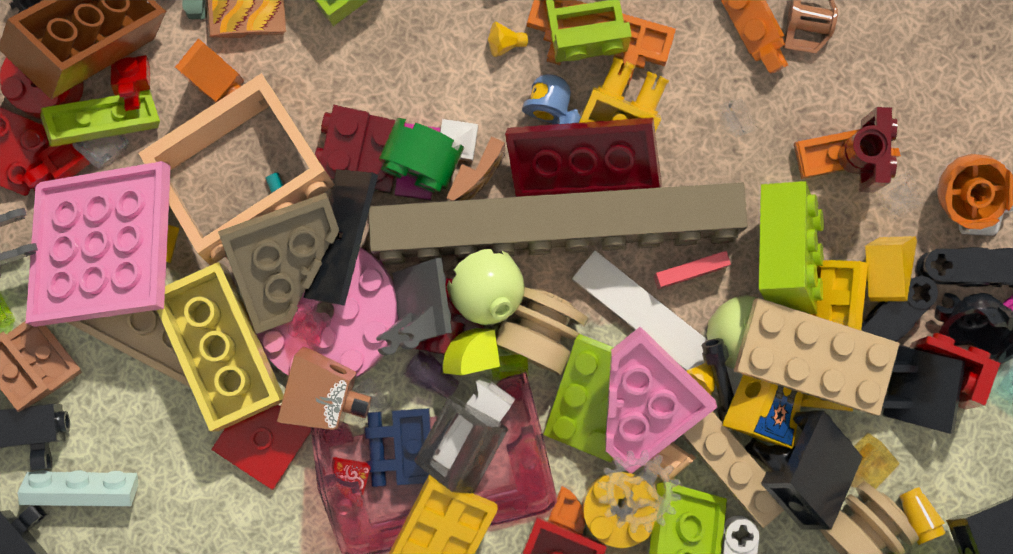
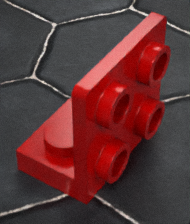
M0 107V186L27 196L30 188L22 177L29 170L41 164L42 160L38 154L48 148L49 141L44 125Z
M933 333L932 337L926 336L911 342L910 347L966 360L958 407L967 410L986 406L1000 366L999 362L989 359L991 355L989 352L976 347H968V350L962 349L954 345V339L939 333Z

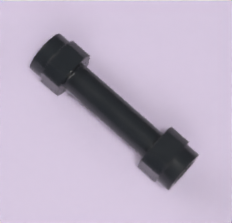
M716 338L705 341L701 346L705 365H711L721 402L718 415L723 423L734 393L725 363L729 357L727 346L724 345L723 339Z

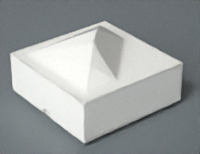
M442 119L440 133L454 139L453 148L460 144L464 146L460 160L473 161L478 124Z

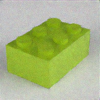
M806 181L761 184L759 291L764 300L807 314H817V301L823 300L822 278H818L817 266H823L824 262L822 243H818L817 232L823 231L824 218L822 209H818L817 195L810 193Z

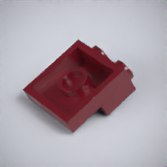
M333 104L332 113L325 112L322 120L321 133L327 134L324 148L317 147L315 151L316 157L332 182L334 181L336 169L373 172L378 174L374 191L391 194L395 177L381 171L383 163L379 161V157L395 120L370 115L367 111Z

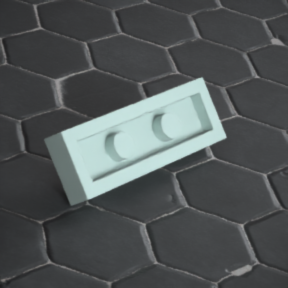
M37 470L27 472L17 492L19 505L131 506L138 488L137 473H123L121 471L96 473L82 470L72 472Z

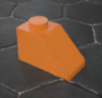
M199 38L175 66L191 85L214 103L241 87V84L244 82L237 71Z

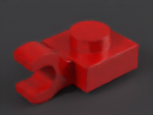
M147 55L126 57L111 65V88L115 96L124 97L125 111L140 109V91L151 89L150 64Z
M76 143L49 146L38 154L43 163L29 170L22 178L30 189L33 188L35 191L36 185L40 182L75 176L88 166L90 161Z

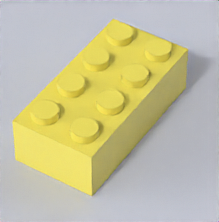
M217 262L166 285L164 309H159L157 312L209 431H221L282 403L284 396L255 333L227 266Z

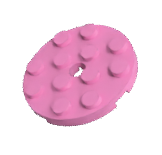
M360 247L345 306L332 304L334 315L329 321L323 322L319 320L316 313L317 305L321 301L303 298V293L297 304L298 310L291 322L257 334L266 356L278 369L289 376L294 355L304 346L354 370L356 378L365 374L384 356L378 352V349L388 346L386 341H377V336L387 331L398 321L396 293L392 279L381 262L367 250Z

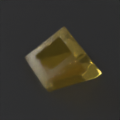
M869 433L854 446L863 457L856 473L875 489L900 464L886 446Z

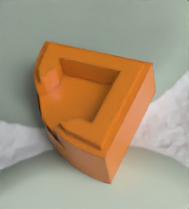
M561 486L548 521L583 534L585 521L582 505L577 500L578 498L567 488Z

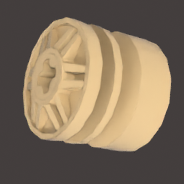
M524 287L522 300L527 302L528 305L527 307L519 305L514 314L521 318L519 324L501 321L495 334L497 347L550 372L563 375L571 352L559 343L561 337L575 340L579 333L567 327L568 322L585 327L589 318L579 312L570 302L541 289Z
M865 481L856 488L857 493L865 503L849 494L845 500L853 514L849 517L842 511H839L832 530H819L839 554H883L881 550L884 547L895 554H903L905 550L896 536L910 546L919 539L903 511L888 496L877 491Z

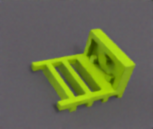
M545 0L556 63L577 61L601 55H615L628 51L632 35L629 22L624 23L620 0H607L556 9L553 0ZM614 11L615 21L558 29L557 20Z

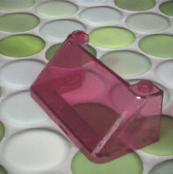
M526 372L508 376L496 384V386L514 397L515 400L461 478L456 474L450 476L442 472L435 465L436 460L433 459L434 477L497 503L498 510L489 527L546 513L557 503V495L544 437ZM462 410L430 417L433 452ZM342 422L337 430L311 427L317 489L341 553L382 554L390 552L424 484L397 485L396 471H385L386 486L372 487L371 472H369L364 494L362 495L358 481H343L332 472V458L337 457L360 462L369 461V439H365V434L353 436L350 427L345 422ZM394 437L383 438L385 459H395Z

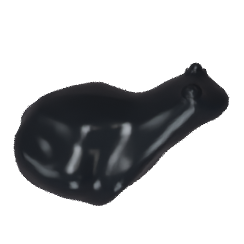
M752 438L745 446V450L749 454L759 459L771 471H784L795 446H793V449L780 445L768 446L757 441L755 438Z

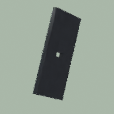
M336 169L333 181L335 186L331 188L329 201L339 233L333 244H329L321 259L322 265L309 289H305L303 298L345 306L378 174ZM340 233L343 234L342 239L338 240Z

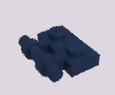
M430 408L392 411L393 426L382 425V412H368V427L364 428L365 439H369L370 460L366 461V463L371 467L372 487L386 486L385 471H396L397 485L424 484L428 475L434 476L433 458L430 457L433 453ZM394 437L395 459H385L383 438Z

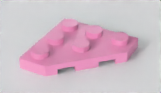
M641 327L637 328L611 349L605 437L606 452L632 474L717 408L716 400Z

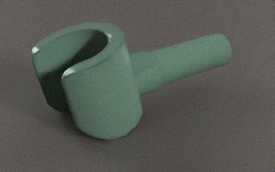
M183 0L182 6L189 19L206 18L205 0Z

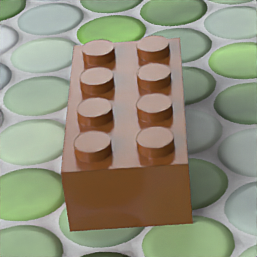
M43 0L7 19L0 40V51L50 99H53L153 41L166 11L155 0Z

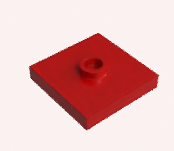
M279 404L225 428L211 449L271 490L275 489L314 429V427L277 422L281 408Z

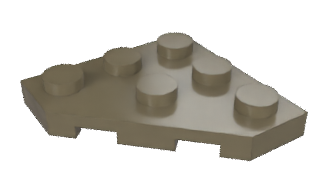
M326 193L218 231L256 334L292 321L298 310L297 304L305 289H309L322 265L321 259L329 244H333L339 233V228Z

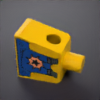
M743 375L722 426L761 441L793 449L797 424L794 422L793 417L796 412H800L803 393Z

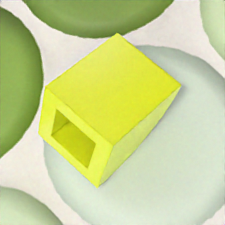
M475 328L464 331L456 336L445 352L443 373L462 376L500 367L495 330Z

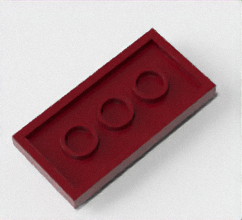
M653 117L511 127L506 130L505 137L516 197L662 187Z

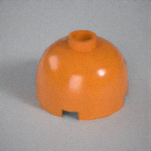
M968 154L958 157L946 167L940 176L937 188L939 204L950 219L965 228L981 230L994 226L1000 221L997 218L1003 215L1005 210L1009 211L1013 206V174L1004 164L987 155Z

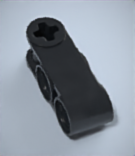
M966 247L935 249L920 256L916 263V273L918 277L930 278L936 285H956L959 287H984L990 285L992 287H1002V285H1009V288H1013V248L989 249ZM936 261V264L942 265V271L938 272L937 269L931 268V262Z
M924 276L911 278L907 301H880L870 311L867 318L862 321L861 331L895 342L899 341L936 302L938 297L936 284L933 280ZM921 286L923 290L920 296L923 300H913L912 296L915 294V291L912 287Z

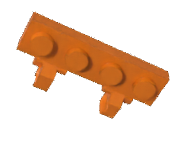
M534 0L527 21V27L545 32L543 40L551 42L547 62L561 65V62L556 63L546 1ZM553 0L555 9L588 4L577 0ZM614 11L559 19L557 23L558 29L615 21ZM622 13L624 23L629 22L632 37L628 51L613 56L623 60L618 75H621L626 61L644 69L646 61L665 66L676 29ZM633 69L632 74H631V76H630V78H629V80H628L627 85H630V81H631V79H632V75H633L634 69Z

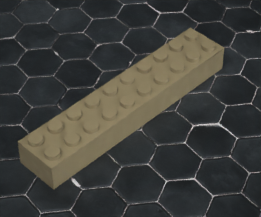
M744 182L370 206L369 209L371 252L375 258L383 261L384 265L405 263V257L417 256L419 262H426L435 258H441V255L455 254L456 260H464L469 255L484 249H491L494 254H503L502 251L512 257L514 256V250L529 249V255L551 254L552 248L565 247L566 253L586 252L589 245H602L603 251L624 249L626 243L638 242V248L660 247V243H663L664 240H675V246L696 245L697 241L701 240V238H711L712 244L733 242V239L738 238V235L748 227Z

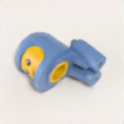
M545 74L534 80L530 99L523 103V113L552 123V125L579 123L581 118L577 109L567 111L571 90L563 78L557 75Z

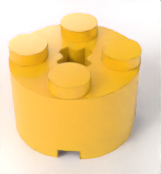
M613 471L598 477L588 487L582 502L584 521L590 532L602 543L616 548L632 547L647 540L652 533L659 507L657 496L652 487L639 476L624 471ZM618 499H623L624 504L630 507L629 513H623L622 519H617V514L610 511L611 505L615 506L618 504Z

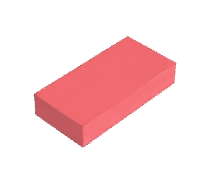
M727 251L657 272L654 275L657 289H662L725 269L731 265Z

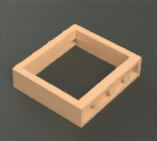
M262 73L138 153L144 164L163 161L171 166L170 170H172L270 106L310 169L205 237L201 234L170 182L169 206L196 252L210 266L224 257L228 259L218 231L318 196L335 186Z

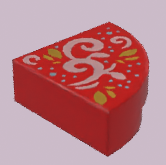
M333 457L332 472L338 487L349 498L361 502L371 468L370 465L366 462Z

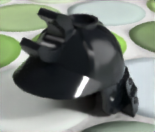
M944 293L943 306L937 305L934 314L935 319L944 322L939 334L954 339L955 346L972 345L991 354L989 359H994L1000 364L1013 358V310L1011 308H1008L1000 300L988 293L972 294L964 297L963 300H960L955 294Z

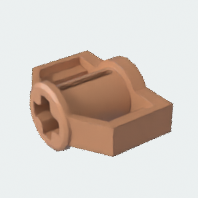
M792 0L788 13L784 38L785 45L783 48L817 53L833 37L836 28L838 9L834 0H828L831 9L802 5L801 0ZM800 17L824 19L826 23L800 19ZM795 30L826 34L820 42L794 38Z

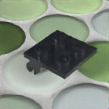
M899 345L890 377L888 394L885 395L882 406L884 408L883 416L953 434L966 360Z

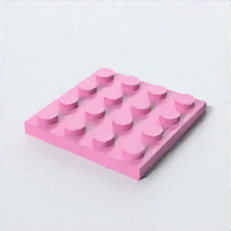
M160 161L44 181L36 185L31 244L36 243L38 251H36V254L30 255L26 310L27 324L37 327L164 309L171 166Z

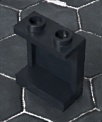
M824 410L796 412L793 420L800 427L802 433L784 471H766L761 485L801 530H832L863 457Z
M1013 496L971 514L957 515L946 520L959 554H1013Z

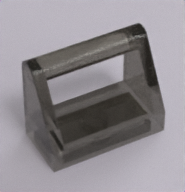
M448 396L414 462L451 492L474 493L503 441L508 428L453 396ZM458 413L473 424V427L451 468L448 469L432 460L453 418Z

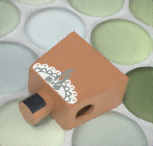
M303 346L294 355L277 422L337 430L344 421L346 413L366 418L372 397L352 391L356 379V372Z

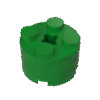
M396 118L379 157V161L383 163L381 171L399 179L402 176L406 177V175L416 179L414 186L434 194L435 191L440 192L441 189H447L463 153L464 146L460 144L453 148L454 139L416 122L413 129L405 127L406 119Z

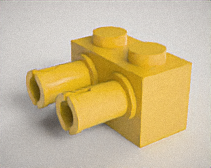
M614 57L602 87H593L579 123L653 117L656 133L661 121V116L656 108L669 80L659 76L655 88L652 89L657 74L647 71V76L636 101L628 102L624 100L625 97L622 94L636 66L626 61L621 75H618L623 60Z

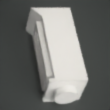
M482 375L476 381L477 390L430 456L436 460L435 465L442 472L450 476L454 474L460 478L463 476L515 400L514 397Z

